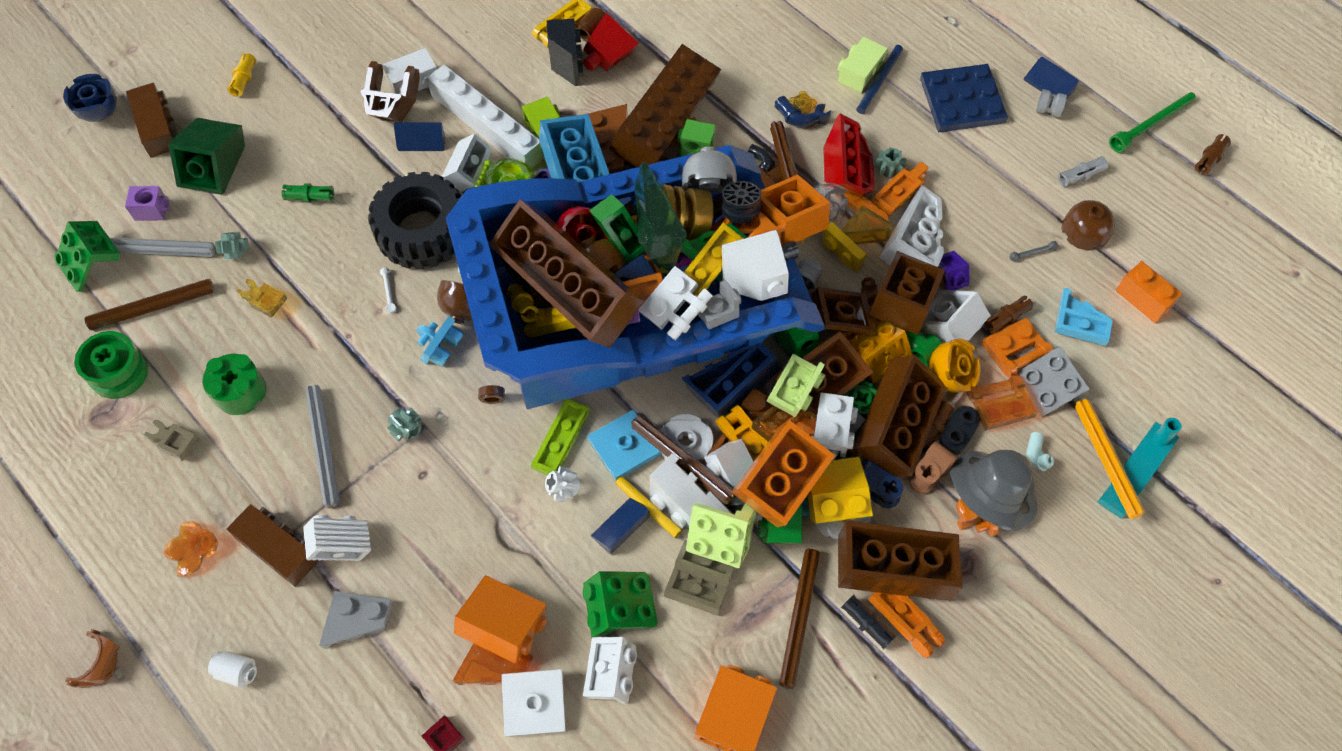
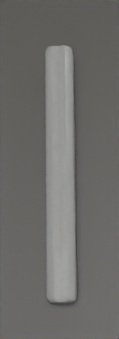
M110 238L120 253L212 257L216 251V246H214L213 242Z
M318 385L308 386L305 392L323 504L326 508L337 507L340 504L322 391Z

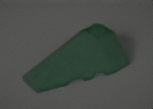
M642 163L635 182L638 240L649 259L666 277L676 265L687 233L647 163Z

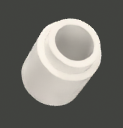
M224 651L223 653L217 652L213 655L208 666V673L215 680L243 688L254 680L257 667L252 658Z

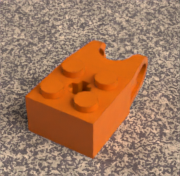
M797 174L762 189L759 216H754L751 222L737 223L734 226L743 234H750L747 238L776 230L781 245L790 241L796 243L828 228L831 202ZM727 218L724 219L726 225L732 224V221Z

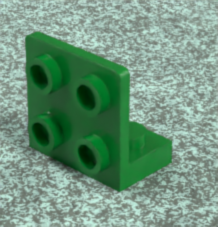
M68 221L65 231L61 235L59 249L55 253V262L75 291L82 292L93 262L118 261L120 252L98 221Z

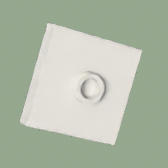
M562 669L502 674L504 736L566 731Z

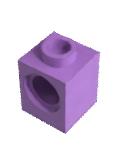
M129 186L125 208L134 221L164 220L165 213L169 209V199L159 186Z

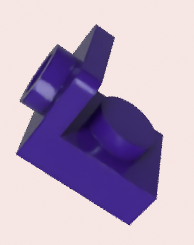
M955 251L943 254L938 267L945 270L943 274L945 290L955 291L969 286V264Z

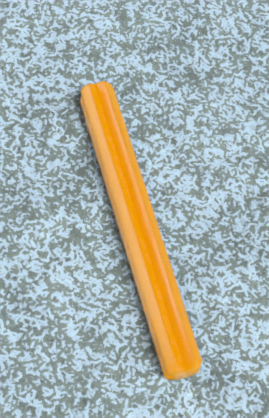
M1088 399L1078 401L1075 409L1130 519L1142 517L1145 510L1091 402Z

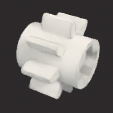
M559 466L558 471L553 470L550 472L545 481V488L549 492L548 495L554 496V500L566 502L567 498H573L580 488V481L576 476L577 473L571 472V468Z

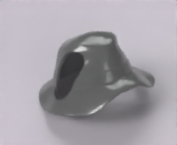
M997 450L990 454L971 451L962 455L951 467L950 476L959 496L967 507L982 519L1002 529L1017 531L1028 526L1036 517L1038 510L1032 466L1027 457L1013 450ZM972 458L980 459L972 464L970 463ZM1025 498L1028 512L1022 514L1019 510Z

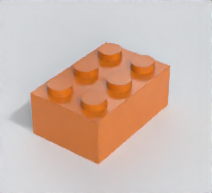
M788 420L780 425L732 493L774 526H786L835 455L792 421Z

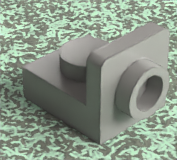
M726 280L720 282V293L711 297L706 303L707 308L703 313H698V316L708 329L739 317V304H741L739 292L736 288L732 289Z

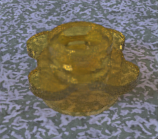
M800 91L796 97L789 99V102L795 108H799L803 114H808L811 108H815L817 105V101L810 98L806 91Z

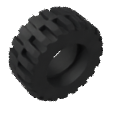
M409 172L407 176L401 177L399 175L394 177V181L391 183L389 181L382 186L383 190L376 192L373 197L374 201H371L369 206L368 222L381 253L388 257L389 261L394 264L400 262L401 267L405 268L415 266V269H424V266L430 265L431 268L438 266L437 263L441 261L445 263L451 259V254L455 255L446 217L461 198V193L452 182L447 179L444 181V178L437 174L431 176L429 172H421V174ZM432 211L439 214V217L433 224L420 230H406L399 227L400 223L407 216L415 212Z

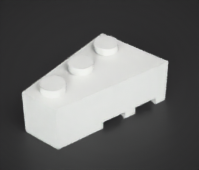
M674 453L649 476L650 500L658 509H665L669 512L673 522L680 528L685 526L689 530L692 507L695 503L731 513L711 492L706 493L694 483L697 477L692 472L688 475L685 474L676 464L679 458Z

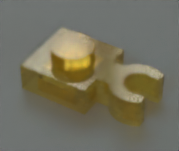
M251 279L245 281L248 287L251 288L249 291L237 290L243 300L249 301L248 303L252 308L271 318L287 300L286 295L265 283L258 288Z

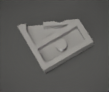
M335 591L319 646L328 649L332 647L331 645L348 640L350 642L360 639L366 634L373 635L386 631L393 602L391 599Z

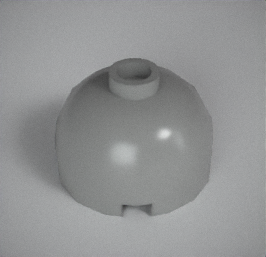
M715 147L701 148L700 152L688 158L683 167L682 187L684 190L691 187L693 189L707 190L710 194L722 193L724 187L730 183L737 182L736 170L731 158L723 152L717 151Z

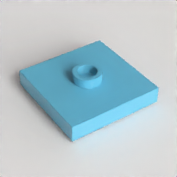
M634 410L627 412L587 435L588 441L615 481L662 455L657 448L632 429L631 422L637 417Z

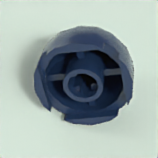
M85 74L76 77L73 80L74 84L70 88L66 86L64 89V102L68 109L79 119L88 122H98L112 115L116 108L117 97L114 88L108 79H103L99 74Z

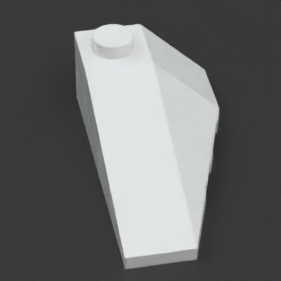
M921 185L887 241L879 258L890 266L896 252L899 251L938 267L944 254V249L940 246V239L943 237V231L940 230L942 199Z

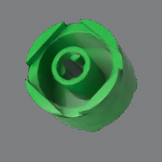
M226 354L218 358H212L207 362L202 379L203 388L214 404L229 415L246 414L252 411L254 405L265 397L266 382L247 355Z

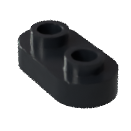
M970 406L959 407L942 432L939 444L955 455L961 454L980 424L981 417L979 412ZM967 415L971 420H966L963 416ZM951 436L958 437L959 441L952 440Z

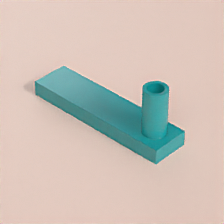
M1168 418L1162 425L1155 422L1124 464L1123 468L1137 496H1139L1180 438L1176 435L1182 428L1178 419ZM1111 482L1097 503L1121 519L1126 514V511Z

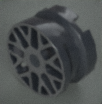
M741 181L730 183L722 191V213L725 218L736 223H747L753 221L754 216H759L761 210V190L758 186Z

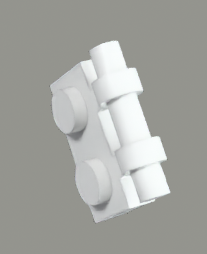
M674 266L638 311L661 330L668 322H671L673 326L667 334L676 341L682 332L686 333L691 327L689 324L699 312L703 313L707 308L706 303L711 299L712 294L703 289L697 297L694 296L692 293L696 290L698 284ZM687 302L690 306L681 317L677 316L676 312Z

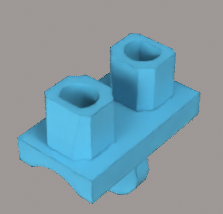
M448 316L437 333L434 331L438 325L434 322H431L428 327L420 325L416 331L421 336L417 343L424 347L427 341L430 342L423 352V356L420 359L421 362L427 365L431 361L443 367L451 353L440 346L444 340L456 347L464 335L453 325L455 322L453 318Z

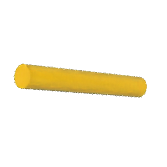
M623 476L618 478L615 485L630 498L645 506L650 511V516L670 535L677 538L681 534L682 529Z

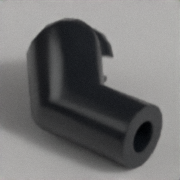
M751 144L748 152L752 153L756 159L762 161L759 167L764 172H769L775 166L771 153L757 145Z

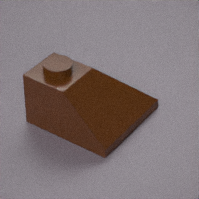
M817 287L811 300L816 304L825 326L824 329L866 334L875 333L865 293Z

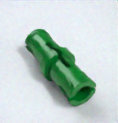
M304 183V185L284 184L282 189L286 190H281L283 200H304L305 203H311L313 200L332 202L334 197H330V195H335L333 186H313L311 183Z

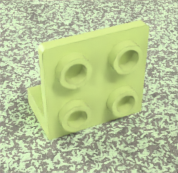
M695 503L692 507L686 551L740 568L750 548L756 511L745 503L742 510H737L734 515Z

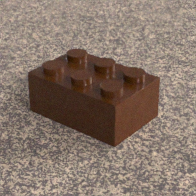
M897 251L869 315L918 335L945 270Z

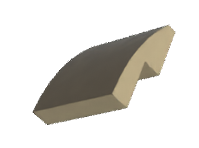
M684 540L675 561L673 572L665 588L664 597L718 616L735 567L687 552V540Z

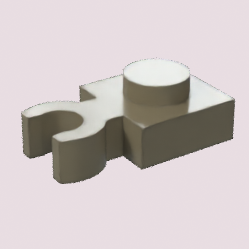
M159 420L153 421V424L159 428L156 434L144 433L149 441L158 443L157 447L161 451L181 461L185 459L199 439L195 434L175 424H172L168 430Z

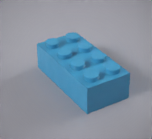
M589 114L540 120L539 142L551 178L576 179L577 182L609 175Z

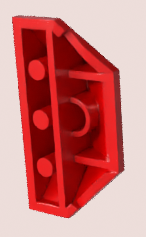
M840 113L823 147L824 182L848 193L857 195L872 193L875 191L873 154L866 138L860 132L862 130L860 124Z

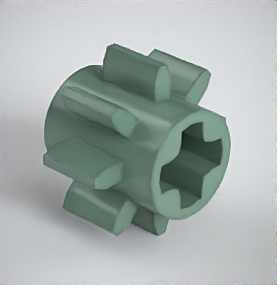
M892 147L885 151L880 150L875 162V167H880V175L892 178L905 167L907 159L902 158L901 150L899 151Z
M240 232L220 234L221 240L215 241L216 252L224 254V259L244 257L243 251L249 250L248 238H241Z
M411 407L407 412L403 408H399L390 415L388 419L390 426L387 429L397 441H400L403 437L410 441L421 431L422 427L419 423L422 420L419 418L420 415Z

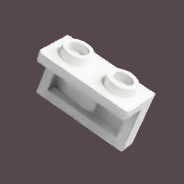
M821 393L814 439L827 449L841 451L840 457L846 458L847 449H853L855 434L849 432L850 424H856L858 408H853L854 397Z

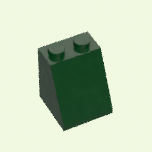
M196 118L169 142L168 146L176 186L222 195L245 148L242 125Z

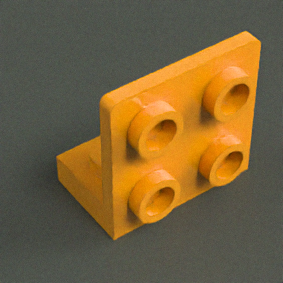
M872 316L875 327L874 334L846 332L843 335L872 369L873 374L866 379L875 384L883 378L890 359L910 356L912 352L905 330Z

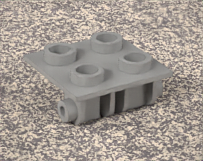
M1061 346L1015 374V377L1042 417L1071 400L1074 402L1081 400L1084 397L1082 394L1090 390Z

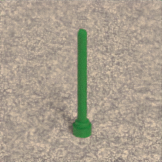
M1187 93L1128 132H1117L1109 139L1110 147L1117 153L1123 152L1130 147L1134 138L1194 101L1196 98L1195 93Z

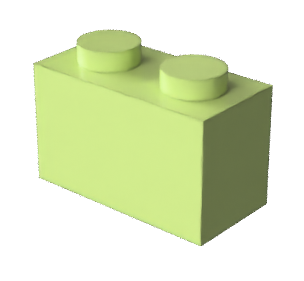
M863 37L858 44H854L851 47L849 56L846 59L843 58L839 63L837 69L839 71L838 82L862 94L883 66L887 48Z

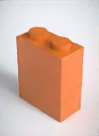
M485 575L455 615L454 634L516 664L522 654L527 655L530 651L536 632L540 634L545 628L548 617L545 616L547 604Z
M721 665L695 731L694 739L722 751H755L777 687L773 686V682L765 677L756 676L752 678L745 675V671L737 666L728 665L725 667Z

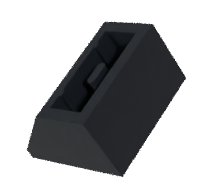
M575 18L547 20V39L551 70L574 86H580L579 76H584L583 62H578V60H582V44H577L581 42L580 28H575Z

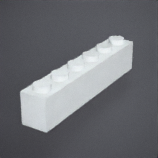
M442 65L427 77L430 93L434 99L526 173L544 160V154L537 137L447 66Z

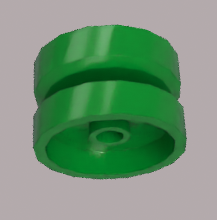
M115 331L97 333L84 341L75 354L74 366L78 375L101 397L118 399L133 394L143 385L148 375V363L144 355L123 333Z

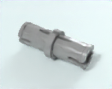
M1101 156L1087 163L1080 162L1074 168L1060 172L1058 174V181L1062 187H1067L1080 180L1083 182L1087 181L1091 176L1108 169L1107 160Z

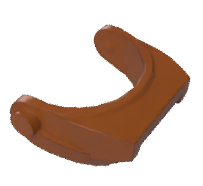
M93 629L90 632L87 631L86 636L96 639L98 642L99 651L96 660L83 675L77 678L67 677L65 680L67 685L74 688H86L106 682L112 677V673L117 665V650H119L120 646L101 636L100 631Z

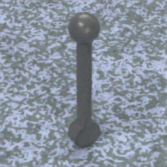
M1052 241L1048 245L1020 253L1012 252L1009 257L1011 261L1016 262L1021 257L1046 250L1055 251L1059 248V245L1056 241Z

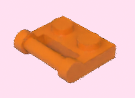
M1027 318L984 338L982 342L984 348L1007 377L1017 374V370L1053 351L1050 343L1043 340ZM1032 345L1035 350L1014 361L1008 360L1009 357Z

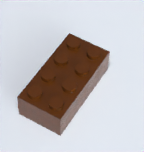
M915 355L890 359L853 449L866 460L875 463L895 477L913 476L947 389L942 380Z
M846 520L838 534V588L952 601L962 589L959 534Z

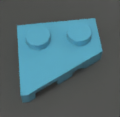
M1064 288L1061 293L1054 333L1106 346L1110 339L1112 319L1104 313L1097 311L1086 300L1083 303L1070 295L1072 291L1069 288Z

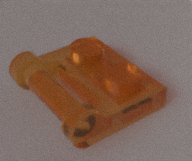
M1018 374L1010 376L1008 380L981 387L973 386L970 388V391H967L969 400L980 414L985 431L1035 418L1037 415V410L1022 378ZM1008 390H1012L1015 392L1013 394L1001 396L985 401L983 398L985 396L993 395Z

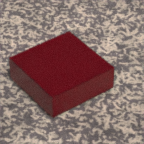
M445 715L421 735L433 751H453L465 740Z

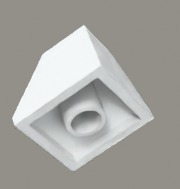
M770 231L722 245L723 281L726 280L732 289L736 288L739 294L760 301L787 294L788 269L777 231Z

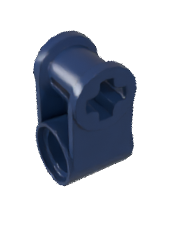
M862 460L861 465L869 486L870 499L886 509L896 507L900 502L903 492L901 480L884 471L875 463L869 460Z

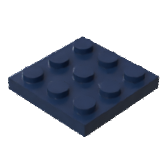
M988 64L921 72L920 81L938 133L1004 124L1007 122L1008 115Z

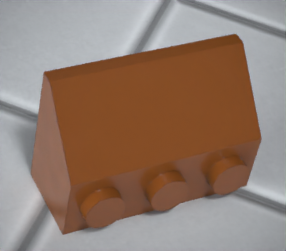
M840 331L802 358L815 366H818L820 362L825 364L821 373L825 374V377L818 389L812 387L809 395L813 399L807 410L803 411L800 409V412L813 418L818 414L821 393L843 396L873 374L872 369ZM779 374L778 377H777V379L775 380V382H774V384H773L774 387H775V385H776L778 379L780 378L781 374Z

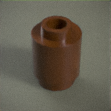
M591 8L578 22L577 28H580L582 40L588 41L606 14L602 9Z

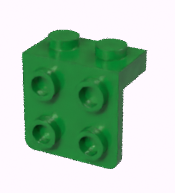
M599 571L583 583V598L586 600L587 624L591 631V638L605 637L616 629H652L657 626L658 621L650 578L646 572Z

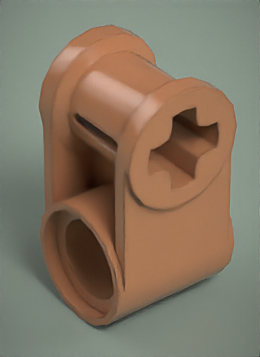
M935 441L917 464L915 472L910 478L911 488L919 494L931 492L941 478L945 477L951 470V467L959 457Z

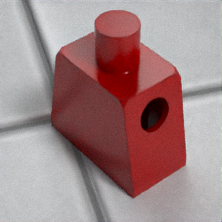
M606 13L583 48L584 52L588 54L583 60V64L590 71H593L598 65L605 71H609L630 56L639 43Z

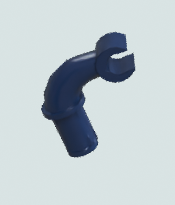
M785 96L779 97L774 105L784 116L787 124L800 128L809 127L816 123L826 124L831 110L824 113L826 104H818L813 113L803 114Z

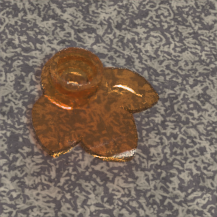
M193 521L181 524L179 527L180 536L168 541L163 550L166 558L178 561V577H185L196 572L200 568L203 558L211 556L218 546L215 535L211 531L203 530L199 523Z

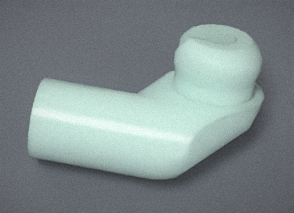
M1032 432L1026 456L1036 469L1046 471L1054 465V459L1052 456L1049 457V454H1044L1041 450L1044 435Z

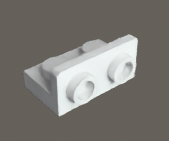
M592 637L583 696L588 699H609L620 703H628L629 695L633 689L632 674L633 666L637 660L636 645L623 637Z

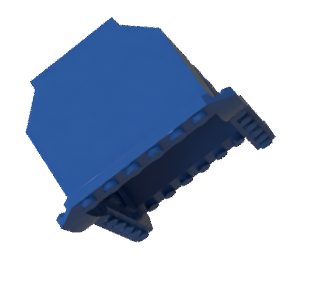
M732 145L716 148L717 151L723 152L731 158L735 166L737 182L753 183L760 190L765 188L761 179L760 169L752 153ZM693 154L577 182L576 179L558 178L523 179L469 188L446 217L485 367L495 372L498 370L510 376L511 380L519 383L527 410L617 386L619 382L640 376H645L646 378L672 371V368L696 362L698 364L723 357V354L736 351L746 345L750 347L760 342L762 343L770 334L794 327L817 332L824 330L825 326L816 304L811 300L795 259L785 261L788 269L787 294L763 301L740 294L741 304H739L738 318L708 329L697 314L689 324L691 326L686 333L682 332L676 341L667 334L673 326L671 322H668L661 330L640 312V322L627 324L610 348L590 341L577 328L528 338L523 331L527 322L522 320L520 313L514 311L511 306V299L507 296V292H509L507 288L511 284L518 282L506 271L504 267L505 260L488 245L518 201L521 199L541 209L556 223L560 216L568 209L577 206L593 208L612 194L618 200L631 197L637 215L641 218L645 216L651 218L652 204L658 187L661 184L671 185L672 188L674 186L682 187L683 167L688 158ZM719 193V194H711V195H712V201H713V202L715 201L714 198H715L717 195L722 196V193ZM679 239L674 243L675 245L677 244L678 246L681 245ZM716 279L709 286L712 296L720 293V282ZM531 285L529 287L522 286L524 291L530 294ZM685 302L676 312V315L681 317L690 305Z

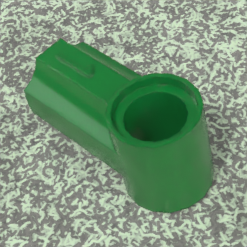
M905 331L912 355H915L928 367L932 353L943 343L932 334L925 335L919 331L917 335Z

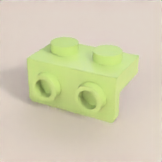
M792 354L767 402L794 417L797 416L800 409L806 411L813 399L809 395L812 387L818 389L825 377V374L821 373L825 364L820 362L818 366H815Z

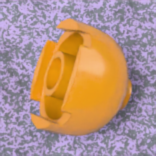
M959 338L940 344L931 355L929 369L942 380L943 384L947 387L946 391L955 393L970 391V388L976 386L979 382L981 374L979 358L974 359L972 351H975V348L968 340Z

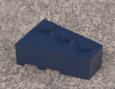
M761 342L750 347L746 345L728 354L727 358L715 364L710 363L704 366L705 369L691 376L688 374L682 377L687 389L717 418L730 414L731 409L736 405L741 407L742 402L753 388L759 390L781 369L776 356Z

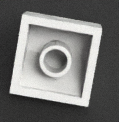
M939 290L933 299L920 331L925 335L932 334L938 337L942 343L959 338L969 341L983 326L984 322L990 317V314L978 292Z

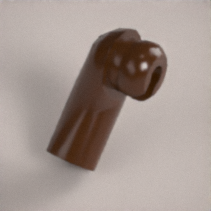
M866 277L861 281V293L866 294L868 305H871L875 301L878 288L873 278Z

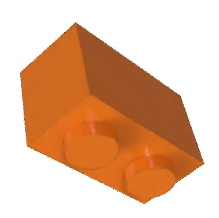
M1143 261L1139 262L1124 276L1115 290L1154 323H1157L1168 313L1183 294Z

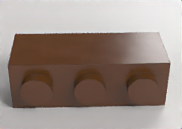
M154 82L126 91L141 143L150 158L170 152L168 143L178 135L175 125L170 123L174 121L169 107H165L169 103L164 91H158Z
M250 504L226 530L270 568L296 587L319 562L318 559L307 560L304 539L298 542L293 538L295 532L283 522L280 526L273 522L275 516L266 508L262 507L258 510Z

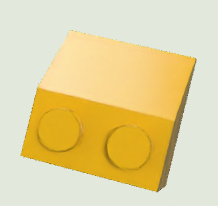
M860 458L832 460L807 495L810 520L818 524L873 516L869 486Z

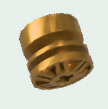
M661 184L655 193L651 209L650 228L653 240L675 243L679 239L682 244L685 240L691 241L709 232L713 219V201L710 192L688 188L684 192L682 187L674 186L672 188L671 185Z

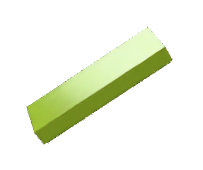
M565 399L531 463V469L548 476L553 470L558 471L559 466H563L591 411L590 407L571 399Z

